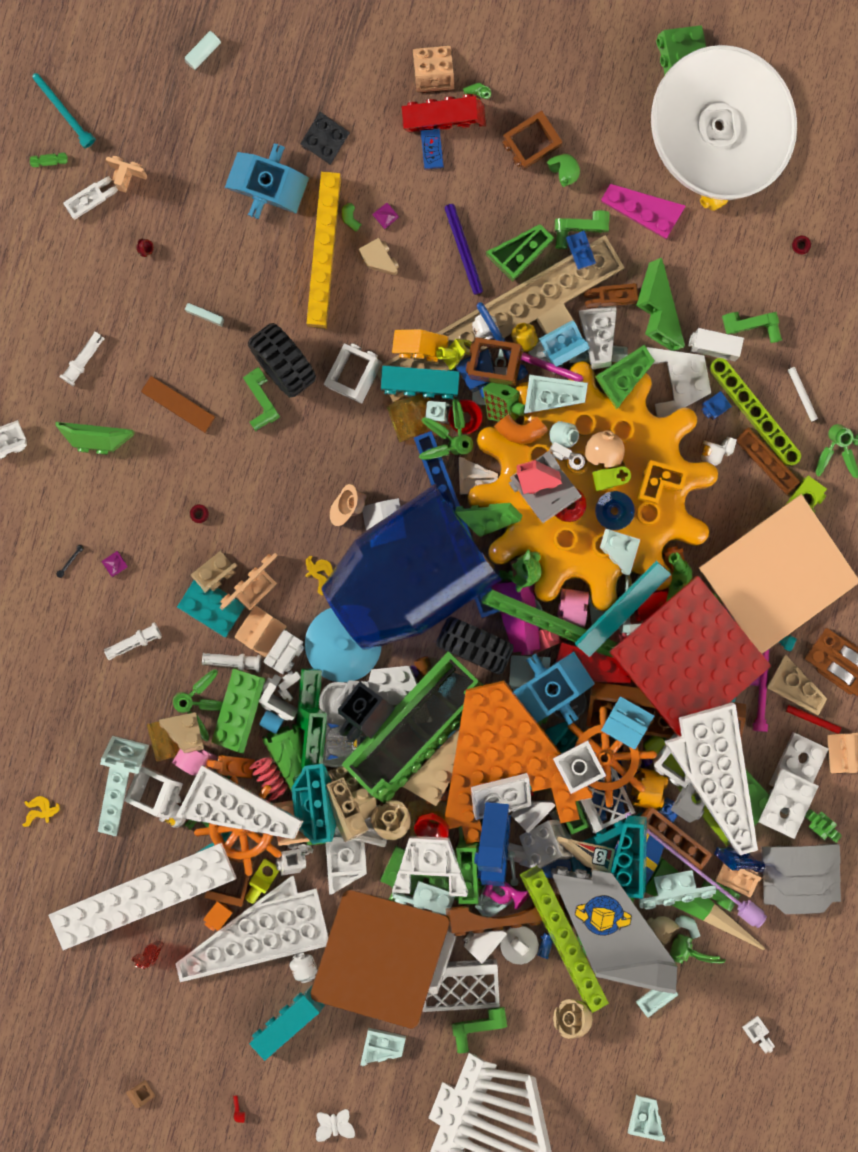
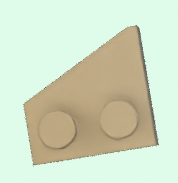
M196 712L159 720L160 727L168 732L169 737L179 745V748L184 753L203 750Z

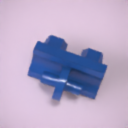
M585 231L566 237L577 270L596 264Z

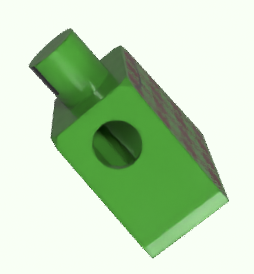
M490 383L483 388L489 420L500 421L508 414L513 420H516L518 417L525 415V405L518 402V390L508 385Z

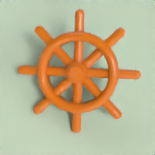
M601 707L599 710L600 725L594 726L585 732L574 723L567 727L579 738L575 747L588 741L596 753L595 755L606 776L604 777V782L595 781L589 784V786L605 791L606 806L611 808L613 807V790L621 788L628 782L639 792L645 791V786L634 775L637 772L640 759L656 758L657 753L656 751H639L638 746L635 750L630 748L631 752L616 753L623 743L616 740L610 747L609 735L601 731L608 719L607 708ZM601 733L602 748L591 739L593 735ZM631 760L628 771L617 761ZM611 767L614 770H616L622 776V778L612 782Z
M232 776L230 780L239 785L238 778ZM265 785L258 796L265 799L271 791V786ZM209 823L207 828H200L194 831V835L197 837L210 835L214 845L222 843L228 857L243 859L247 876L253 874L251 858L261 854L265 849L277 858L282 855L281 851L271 844L273 835L264 833L262 837L250 830L219 826ZM232 832L225 842L221 833ZM247 836L258 843L251 850H249ZM238 837L240 838L241 850L232 848Z

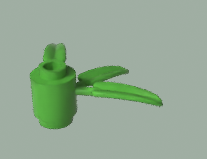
M453 400L455 428L458 429L459 436L451 437L448 435L449 430L430 418H422V422L441 438H448L450 441L448 446L441 445L419 455L420 459L439 458L448 455L449 451L454 455H463L471 452L473 448L472 439L467 435H462L461 428L465 427V421L459 400Z
M835 424L828 433L832 444L829 448H824L816 467V475L820 476L834 453L832 449L837 444L840 447H844L845 451L842 452V456L849 472L854 478H858V468L853 452L847 447L852 442L858 446V435L853 437L850 429L841 424Z
M214 669L203 676L193 686V691L190 694L186 692L177 693L173 697L174 708L178 712H187L188 714L192 713L190 711L192 705H198L201 710L221 711L223 702L201 699L199 702H195L191 698L195 693L201 694L216 678L218 671ZM181 700H186L187 704L185 706L179 705ZM196 715L201 738L204 741H208L210 738L199 716Z
M678 934L677 938H674L669 953L672 959L680 964H683V961H688L689 956L709 963H724L726 961L725 959H720V956H709L692 950L693 938Z

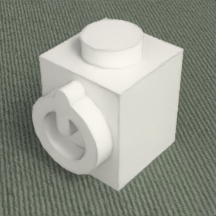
M300 849L282 851L281 857L276 859L277 870H280L281 876L300 873L302 869L306 868L305 854Z

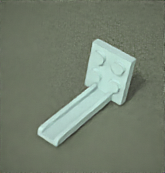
M115 736L111 737L100 765L110 768L98 832L117 836L129 772L139 773L148 753L149 745Z

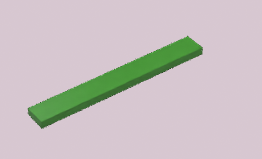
M491 590L482 597V603L573 642H576L587 631L584 628L494 590ZM607 639L596 651L613 657L609 651L618 643Z

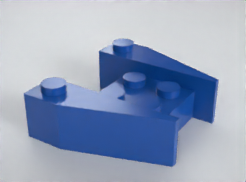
M485 803L479 852H475L474 864H477L478 878L481 879L482 885L505 887L511 815H508L509 804Z

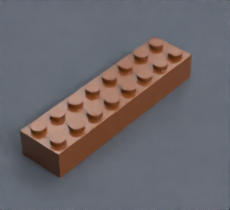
M594 682L595 684L591 688L586 726L594 727L600 725V708L606 707L609 717L621 696L654 715L645 735L671 738L675 733L639 688ZM730 702L736 704L742 740L746 720V704Z

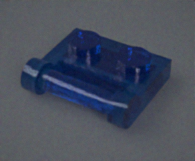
M717 847L714 853L732 871L746 869L763 872L765 870V863L757 861L750 853L739 855L731 847Z

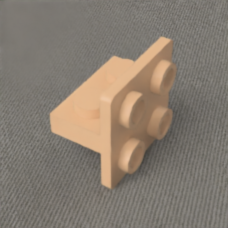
M117 156L107 157L106 162L110 168L115 169L112 180H114V184L119 191L126 193L132 175L147 179V174L141 168L142 165L135 162L125 163L123 162L124 159Z
M254 606L236 633L235 638L244 643L248 648L266 657L287 626L259 607Z
M858 733L828 735L830 773H857Z

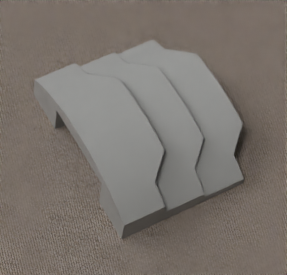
M840 844L788 847L761 846L763 901L765 905H775L784 914L824 913L832 902H841Z

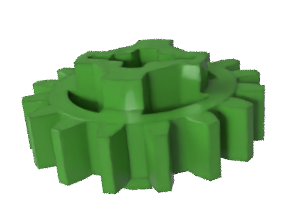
M811 809L807 811L805 818L811 823L809 828L825 840L829 837L837 843L842 837L834 829L837 824L823 812L817 815Z

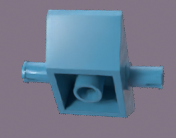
M273 144L269 159L254 154L237 152L225 189L253 199L248 216L260 219L264 204H270L297 214L309 177L279 163L285 147L282 145ZM269 178L270 183L264 184L262 180Z
M572 652L549 668L544 667L537 654L532 655L536 663L530 657L526 659L534 671L535 677L513 692L536 722L541 721L556 710L561 712L568 725L573 723L569 715H571L574 721L578 720L579 718L569 705L570 701L588 690L595 683L576 654ZM549 684L557 686L555 694L547 692Z

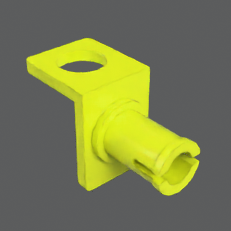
M455 339L449 348L439 347V350H436V357L443 359L448 368L454 370L465 354L472 355L470 350L465 347V345L471 347L472 342L470 340Z
M267 859L262 861L249 882L252 887L245 896L248 902L255 904L261 892L266 893L279 872L274 863ZM265 866L273 869L271 876H266L263 873Z

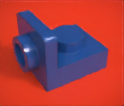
M720 391L702 404L703 408L701 410L707 418L714 420L732 406Z
M666 797L663 807H660L658 812L673 823L678 816L671 811L675 802Z

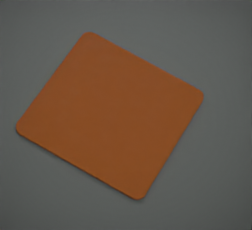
M353 890L344 892L311 990V998L319 1003L409 1029L415 1028L419 1023L450 924L449 919L444 915Z

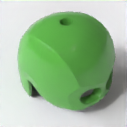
M561 154L547 161L551 172H559V180L562 187L573 184L579 178L580 167L573 156Z

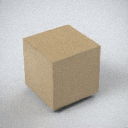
M562 302L537 318V323L546 335L573 319Z

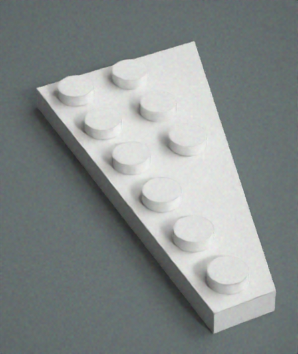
M204 765L201 766L176 815L178 818L290 839L296 837L303 823L301 819Z

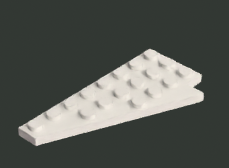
M729 703L679 717L682 736L666 740L665 744L735 851L739 855L757 851L736 704Z
M294 875L290 876L176 962L180 982L326 947L329 937L317 888L298 893Z

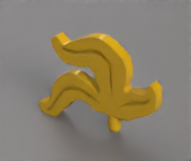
M309 556L306 559V566L309 572L305 576L308 578L312 575L318 579V593L324 595L323 589L326 587L327 579L318 572L325 571L329 578H336L337 575L333 574L330 562L321 559L314 565L311 561L313 556Z
M38 796L30 802L25 801L24 803L27 807L39 806L42 812L31 810L26 816V822L22 825L24 827L30 826L36 817L45 818L46 823H49V817L59 812V804L56 803V807L50 808L49 799L43 796Z

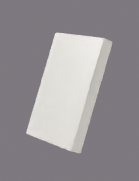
M527 773L471 787L475 820L484 818L486 802L509 804V811L531 806L530 782Z

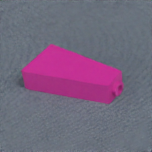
M513 582L492 585L494 591L536 608L533 585L523 587L520 592L516 591V584ZM500 611L509 641L513 644V652H521V655L533 654V650L540 649L538 626Z

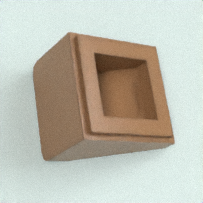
M146 1080L126 1092L135 1108L141 1107L155 1097Z

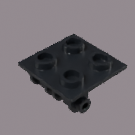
M319 111L300 144L303 149L311 151L331 165L350 132Z

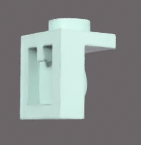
M428 401L426 417L443 424H449L448 412L452 405L446 402Z

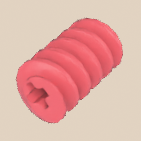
M266 757L254 762L249 768H256L253 775H260L257 782L264 781L260 786L261 788L265 785L271 786V791L269 792L271 796L268 800L272 801L280 797L287 790L288 784L283 783L284 778L280 776V771L276 770V764H272L273 759Z

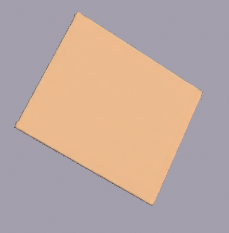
M802 494L699 567L735 622L761 654L858 584L857 576Z

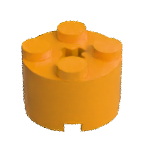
M640 767L638 769L640 773L636 774L635 778L646 789L644 792H639L632 785L631 795L635 796V801L631 800L632 805L644 808L653 807L655 810L658 807L662 808L664 804V796L662 795L663 790L667 788L668 777H664V775L659 774L656 770Z

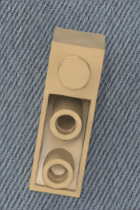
M343 766L330 770L329 775L333 781L344 777L363 819L371 817L376 809V798Z
M344 777L328 783L326 787L333 814L344 842L357 838L369 829Z

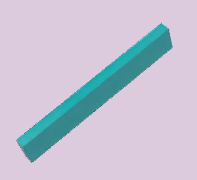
M656 560L575 642L576 646L590 657L653 594L671 573Z

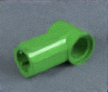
M705 880L701 888L713 885ZM716 882L737 900L740 898L741 895L727 886L724 887ZM717 888L716 894H713V897H711L717 901V904L730 912L736 904Z

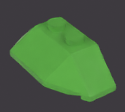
M56 422L55 425L72 447L77 448V452L89 453V450H97L96 454L102 455L114 452L134 436L135 432L132 429Z

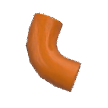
M508 414L494 426L504 438L517 444L532 443L548 432L546 426L537 416L529 423L520 425Z

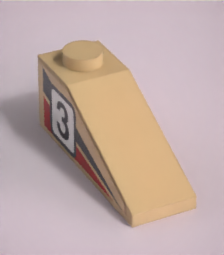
M557 837V841L582 865L590 867L591 872L592 870L611 872L615 849Z

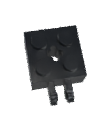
M359 681L338 708V714L346 719L339 731L340 735L346 737L349 742H355L362 732L372 739L395 708Z

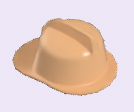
M346 485L331 506V523L335 526H342L351 516L360 514L364 509L367 498L366 494L357 491L354 485Z

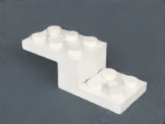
M792 733L769 783L774 789L758 821L759 823L795 839L819 787L813 784L829 750L828 748L799 734ZM801 753L807 754V761L805 763H800L798 760V756ZM784 807L788 808L789 815L786 818H781L780 810Z

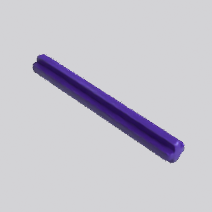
M453 203L445 206V212L474 295H478L483 292V288L455 205Z

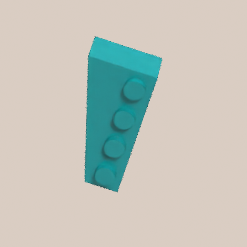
M627 815L611 873L629 898H643L646 892L647 817Z
M313 985L303 994L300 992L292 999L294 1002L290 1005L286 1004L279 1011L280 1014L276 1018L274 1016L265 1023L266 1027L263 1030L259 1028L252 1034L253 1039L249 1044L264 1061L316 1017L326 1005L316 1002L311 998Z

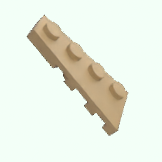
M459 729L403 786L404 788L433 805H438L451 782Z

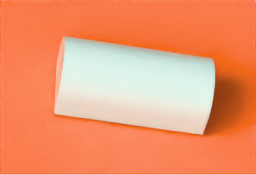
M209 31L185 56V62L192 69L196 70L219 46L221 41L213 32Z

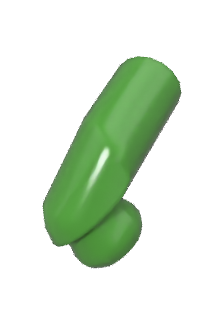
M347 203L342 208L343 222L357 232L362 224L354 219V205Z

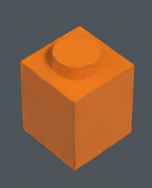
M217 901L203 919L206 922L205 926L212 931L215 929L219 931L234 911L223 902Z

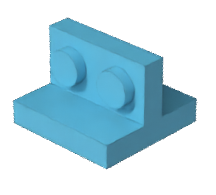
M573 320L539 338L545 350L543 351L545 357L555 367L590 349Z
M620 696L601 731L635 750L654 715Z

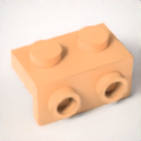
M730 859L729 862L724 860L715 881L751 898L758 881L762 878L758 876L759 872L750 867L745 870L740 867L741 863Z

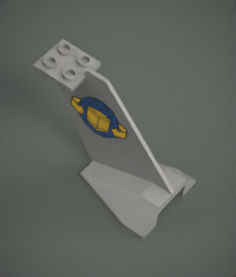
M557 866L556 869L552 868V876L595 976L675 994L677 965L674 959H672L614 875L610 872L592 870V875L590 876V874H587V871L576 869V872L568 871V868L563 866Z

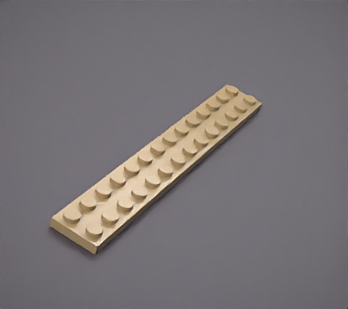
M606 235L589 244L596 264L577 270L573 256L570 255L487 303L485 307L489 314L495 317L503 338L510 336L512 329L517 324H530L534 322L540 315L563 302L565 304L584 293L587 289H591L622 271L625 267ZM478 309L437 332V334L449 337L447 348L455 339L475 342L476 336L472 324L475 318L481 315ZM481 346L480 352L489 347ZM465 354L461 360L471 357L472 355ZM398 355L382 364L377 375L381 381L382 366L447 371L450 369L443 359H438V362L434 363L427 362L426 358L416 359L411 356V359H402ZM396 392V395H389L393 403L405 397L404 392Z

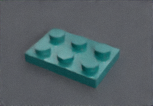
M193 580L177 608L226 638L245 606L237 599H234L222 611L220 609L222 605L220 601L227 593L219 588L214 591L210 589L205 593L197 582Z

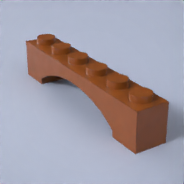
M555 893V896L564 912V905L561 894ZM534 904L518 913L498 917L481 916L471 913L466 906L446 908V917L450 921L448 932L454 933V936L466 935L467 931L483 933L485 932L484 929L492 928V931L503 930V926L520 928L525 923H529V926L540 925V921H542Z

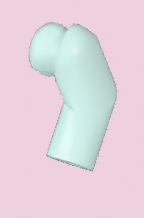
M685 915L675 919L680 928L683 927L689 930L691 938L695 939L701 936L694 919Z

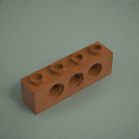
M653 807L646 808L640 815L647 817V829L699 870H702L711 858L712 854Z

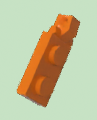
M220 755L218 760L208 759L207 767L217 769L216 772L220 775L252 778L254 768L250 769L249 767L255 762V759Z

